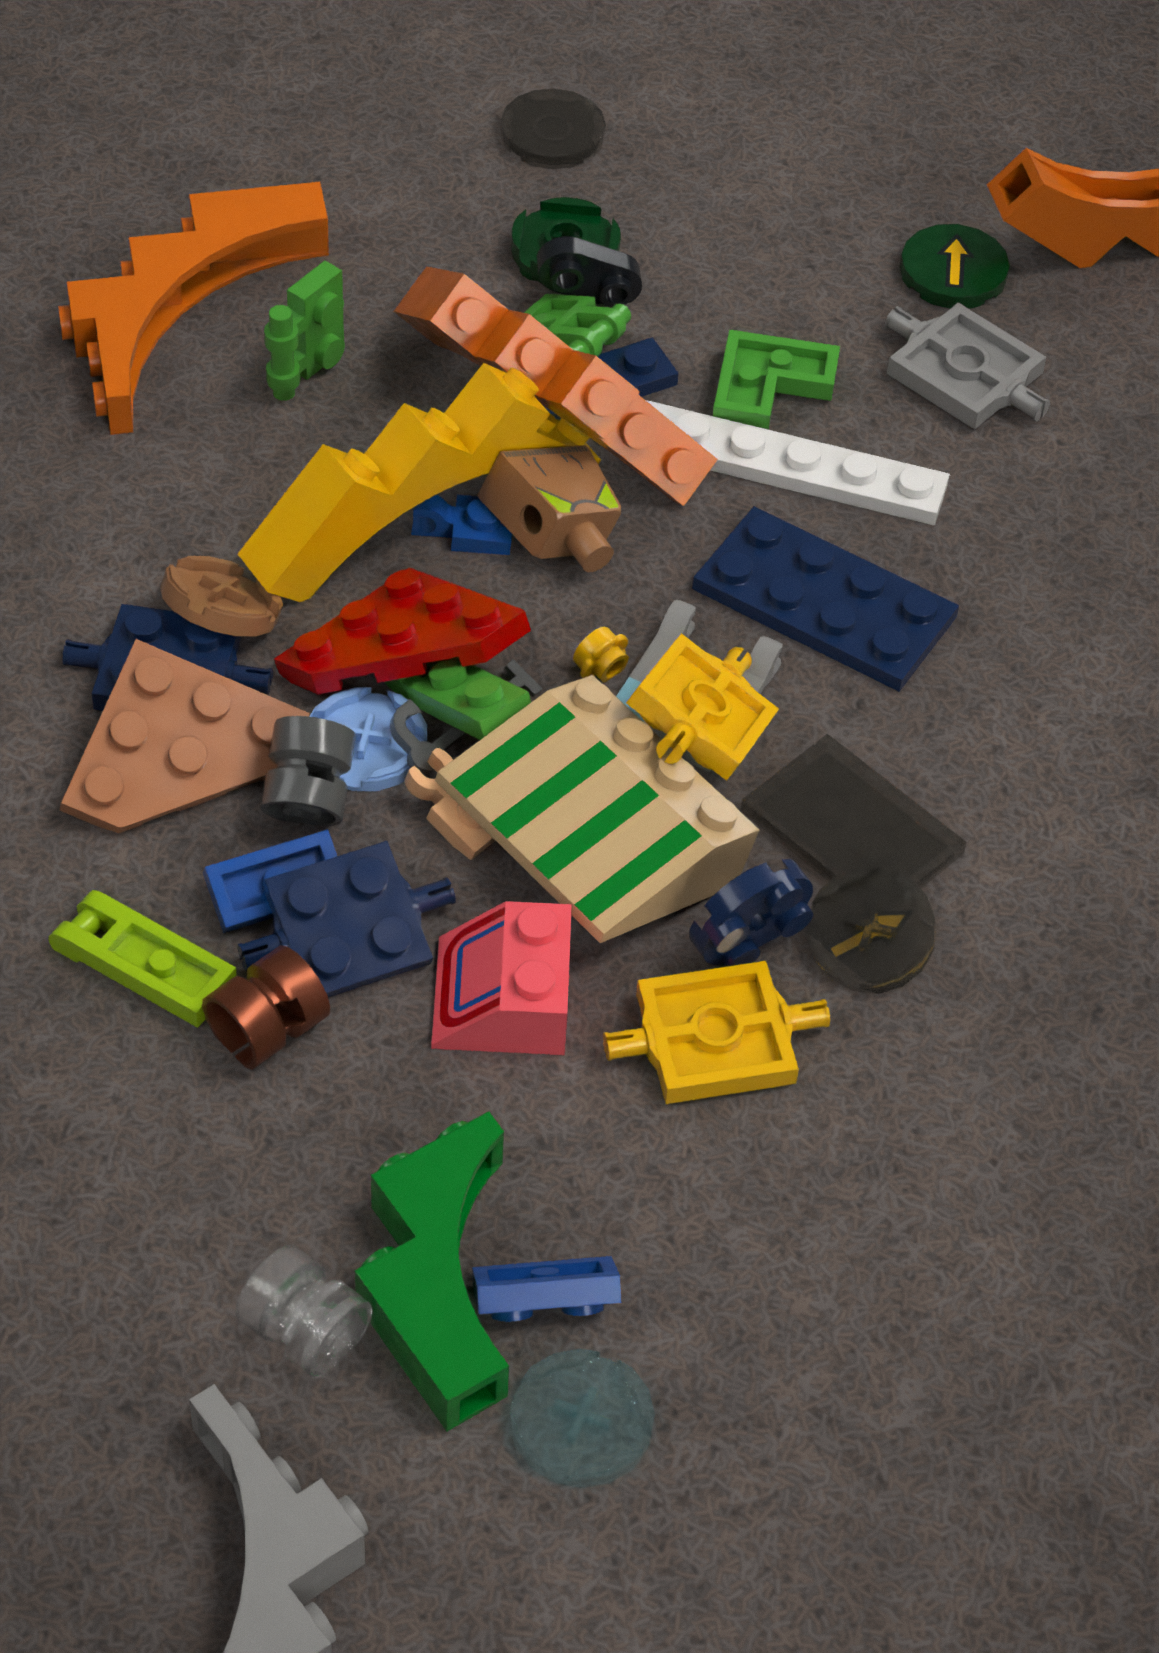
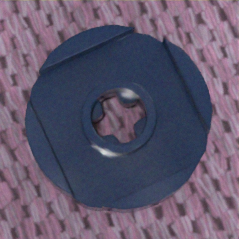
M781 859L785 869L773 872L767 863L755 866L723 886L704 905L712 916L705 922L702 930L694 920L689 930V938L707 963L711 965L722 964L724 967L753 963L761 953L758 947L780 935L783 937L793 936L811 922L814 913L807 904L813 894V885L794 860Z

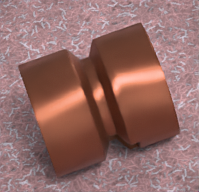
M282 945L247 968V979L235 976L202 999V1009L207 1023L215 1037L231 1053L249 1042L250 1045L235 1055L236 1059L248 1069H254L285 1047L286 1035L298 1038L330 1015V1003L320 979L298 953Z

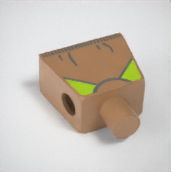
M586 445L500 451L477 495L483 504L532 556L539 559L574 556L586 572H595L603 568L614 554V550L607 542V538L621 515V505L589 448Z

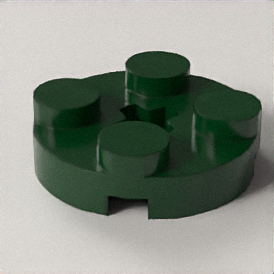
M569 197L550 198L540 202L539 211L532 212L526 217L525 209L515 219L512 227V257L519 266V272L523 277L540 282L536 258L539 249L546 242L554 238L569 236L620 251L621 232L619 225L614 218L611 225L607 219L601 216V207L592 202Z

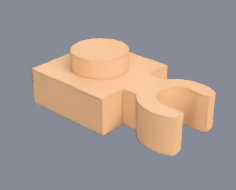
M436 748L432 751L428 763L438 773L440 769L453 761V759L444 750ZM415 766L408 770L404 780L405 786L415 797L425 801H432L435 804L431 807L426 819L454 848L472 860L496 841L435 779L425 777Z

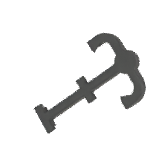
M514 659L504 667L507 671L506 676L510 679L509 682L527 690L531 696L534 697L543 689ZM409 699L396 710L391 718L390 732L396 743L408 754V766L410 768L415 766L424 776H430L432 779H435L437 772L428 763L432 751L436 748L446 751L467 733L452 727L433 743L420 742L406 727L405 722L407 719L417 713H422L419 707Z

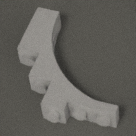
M215 1384L189 1399L192 1427L200 1441L233 1484L245 1530V1568L241 1597L230 1638L223 1653H332L331 1644L336 1642V1636L327 1617L314 1602H310L306 1606L303 1605L365 1564L364 1536L369 1533L367 1523L355 1503L346 1495L337 1499L322 1478L301 1490L299 1481L288 1463L281 1456L271 1460L257 1442L261 1439V1435L246 1407L239 1401L230 1406Z

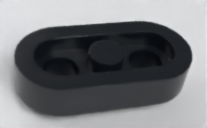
M569 236L554 238L546 242L537 253L536 260L539 279L549 290L564 295L595 297L596 304H604L608 307H613L616 304L626 305L631 303L641 293L642 279L639 264L635 258L626 253Z

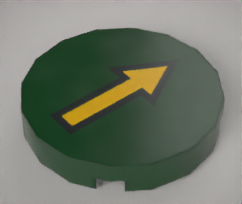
M937 224L919 230L906 241L899 267L903 282L909 289L911 286L920 293L919 298L930 304L949 309L957 303L972 309L984 305L985 300L991 299L994 295L996 298L1003 292L1010 264L1006 250L994 237L985 232L960 224Z

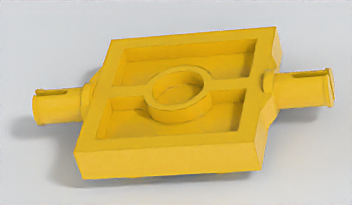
M681 633L628 699L626 704L637 711L650 727L663 731L666 734L656 746V752L660 759L669 748H672V752L664 762L670 764L677 763L687 750L698 764L713 770L727 781L775 716L779 708L754 690L742 676L752 663V658L748 652L740 662L737 661V658L744 650L743 648H732L722 661L705 652Z
M753 962L638 980L636 996L643 1018L642 1028L612 1033L604 1032L603 1045L608 1061L646 1054L650 1063L657 1070L665 1104L796 1084L799 1068L791 1045L792 1031L829 1027L830 1012L825 999L787 1005L785 999L774 988L767 962Z

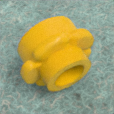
M600 627L586 636L578 645L573 655V662L581 669V677L585 678L590 675H596L605 683L622 672L629 661V657L624 649L628 645V639L624 634L616 636L608 627Z

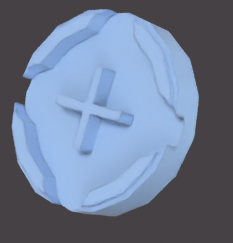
M354 687L330 695L315 706L309 717L331 720L345 725L356 734L351 769L348 773L340 776L348 786V790L380 791L404 782L410 769L407 763L408 754L396 743L390 732L391 718L396 710L408 701L403 695L387 690L386 696L380 693H371V687ZM417 713L406 720V727L420 742H427V724L422 714Z

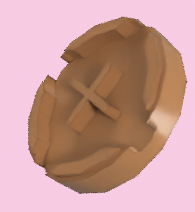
M187 556L178 559L176 567L170 564L166 568L160 586L162 599L174 612L189 622L203 628L232 636L257 637L271 632L278 622L283 607L281 596L268 593L257 579L256 582H253L242 576L245 568L232 561L210 556Z

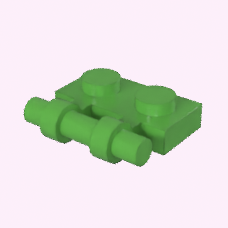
M326 260L287 289V306L276 305L269 310V322L264 327V344L271 352V360L266 365V382L273 390V396L278 400L285 401L293 398L295 389L300 384L301 377L308 380L320 369L334 367L344 353L342 270Z
M545 294L524 312L534 317L573 350L596 355L597 357L600 356L603 345L613 344L624 334L626 324L631 320V312L624 304H616L612 308L596 306L595 297Z

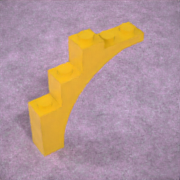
M483 363L444 413L436 408H431L427 413L404 403L364 454L353 448L346 453L323 444L238 552V556L268 593L303 602L311 598L328 577L356 549L403 513L455 485L481 475L489 474L500 451L586 445L598 464L601 462V459L586 443L590 437L563 418L560 420L555 419L537 400L535 394L539 389L526 375L512 367L506 373Z

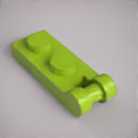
M97 890L90 891L77 905L78 914L71 922H61L48 938L53 950L76 963L80 961L197 1028L206 1019L202 1009V999L237 976L235 966ZM99 929L104 932L107 931L102 938L95 936Z

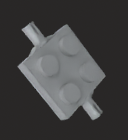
M957 303L942 316L923 322L905 312L899 306L895 307V310L892 309L887 316L885 326L908 339L907 344L889 357L887 374L974 430L995 412L1006 406L1013 405L1035 421H1039L1040 417L1043 418L1047 413L1050 401L1027 388L1030 383L1043 374L1046 356L962 304Z

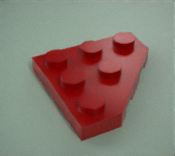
M409 567L390 575L386 579L385 584L363 599L353 601L344 606L338 616L317 630L307 632L298 637L294 645L275 657L274 661L279 674L286 680L318 695L342 690L343 682L341 679L374 673L377 683L423 675L426 674V663L448 660L454 657H459L462 667L485 663L529 633L531 628L524 609Z

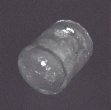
M285 1245L266 1258L251 1275L241 1291L236 1304L235 1315L241 1323L268 1344L282 1341L286 1345L284 1356L311 1378L322 1379L343 1360L342 1357L345 1358L359 1344L372 1319L373 1307L369 1301L343 1281L330 1280L327 1282L328 1273L325 1268L296 1245Z

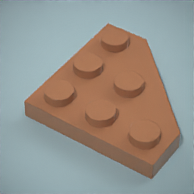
M136 639L63 797L59 811L116 833H122L172 812L185 810L226 795L227 792L257 781H264L266 773L271 769L277 768V765L269 758L273 728L276 720L286 716L309 717L310 713Z

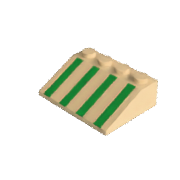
M593 675L547 690L440 769L435 779L560 904H572L571 915L599 943H603L713 896L723 886L742 873L760 830L732 802L727 800L704 779L689 762L683 758L673 764L664 762L672 752V748H669L660 759L656 752V746L662 739Z

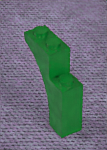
M489 1111L470 1122L459 1121L450 1125L433 1142L410 1154L399 1153L385 1161L377 1172L371 1174V1208L399 1246L396 1248L388 1246L377 1250L363 1262L360 1268L355 1270L356 1304L447 1432L508 1397L509 1365L479 1322L467 1294L459 1259L460 1241L472 1206L487 1181L503 1164L504 1130Z

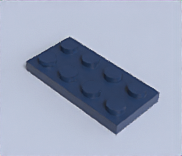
M753 506L693 577L692 585L693 590L898 692L904 687L957 618L959 609L958 604Z

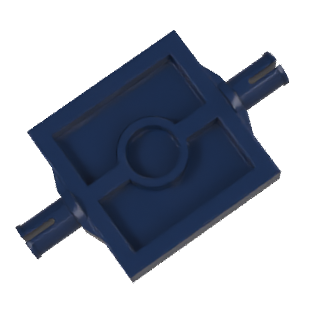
M121 604L113 631L102 645L67 639L63 649V665L98 669L99 673L92 691L93 709L99 711L104 710L136 639L269 695L270 686L273 681L272 668L265 669L237 665L236 654L242 636H232L208 630L189 622L176 612Z
M388 841L355 850L265 879L263 890L274 917L273 934L244 944H238L240 960L243 959L242 965L245 971H247V968L278 946H287L298 953L310 965L320 979L328 997L344 993L431 964L433 956L421 928V913L449 904H455L454 889H450L451 882L447 877L440 881L412 889L410 884L401 876Z

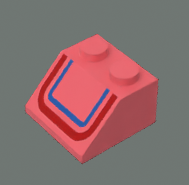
M505 901L439 936L431 1049L565 1055L572 904Z

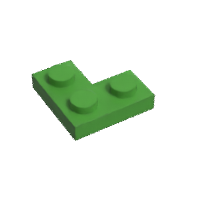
M729 330L713 407V416L769 430L775 393L831 401L840 346Z

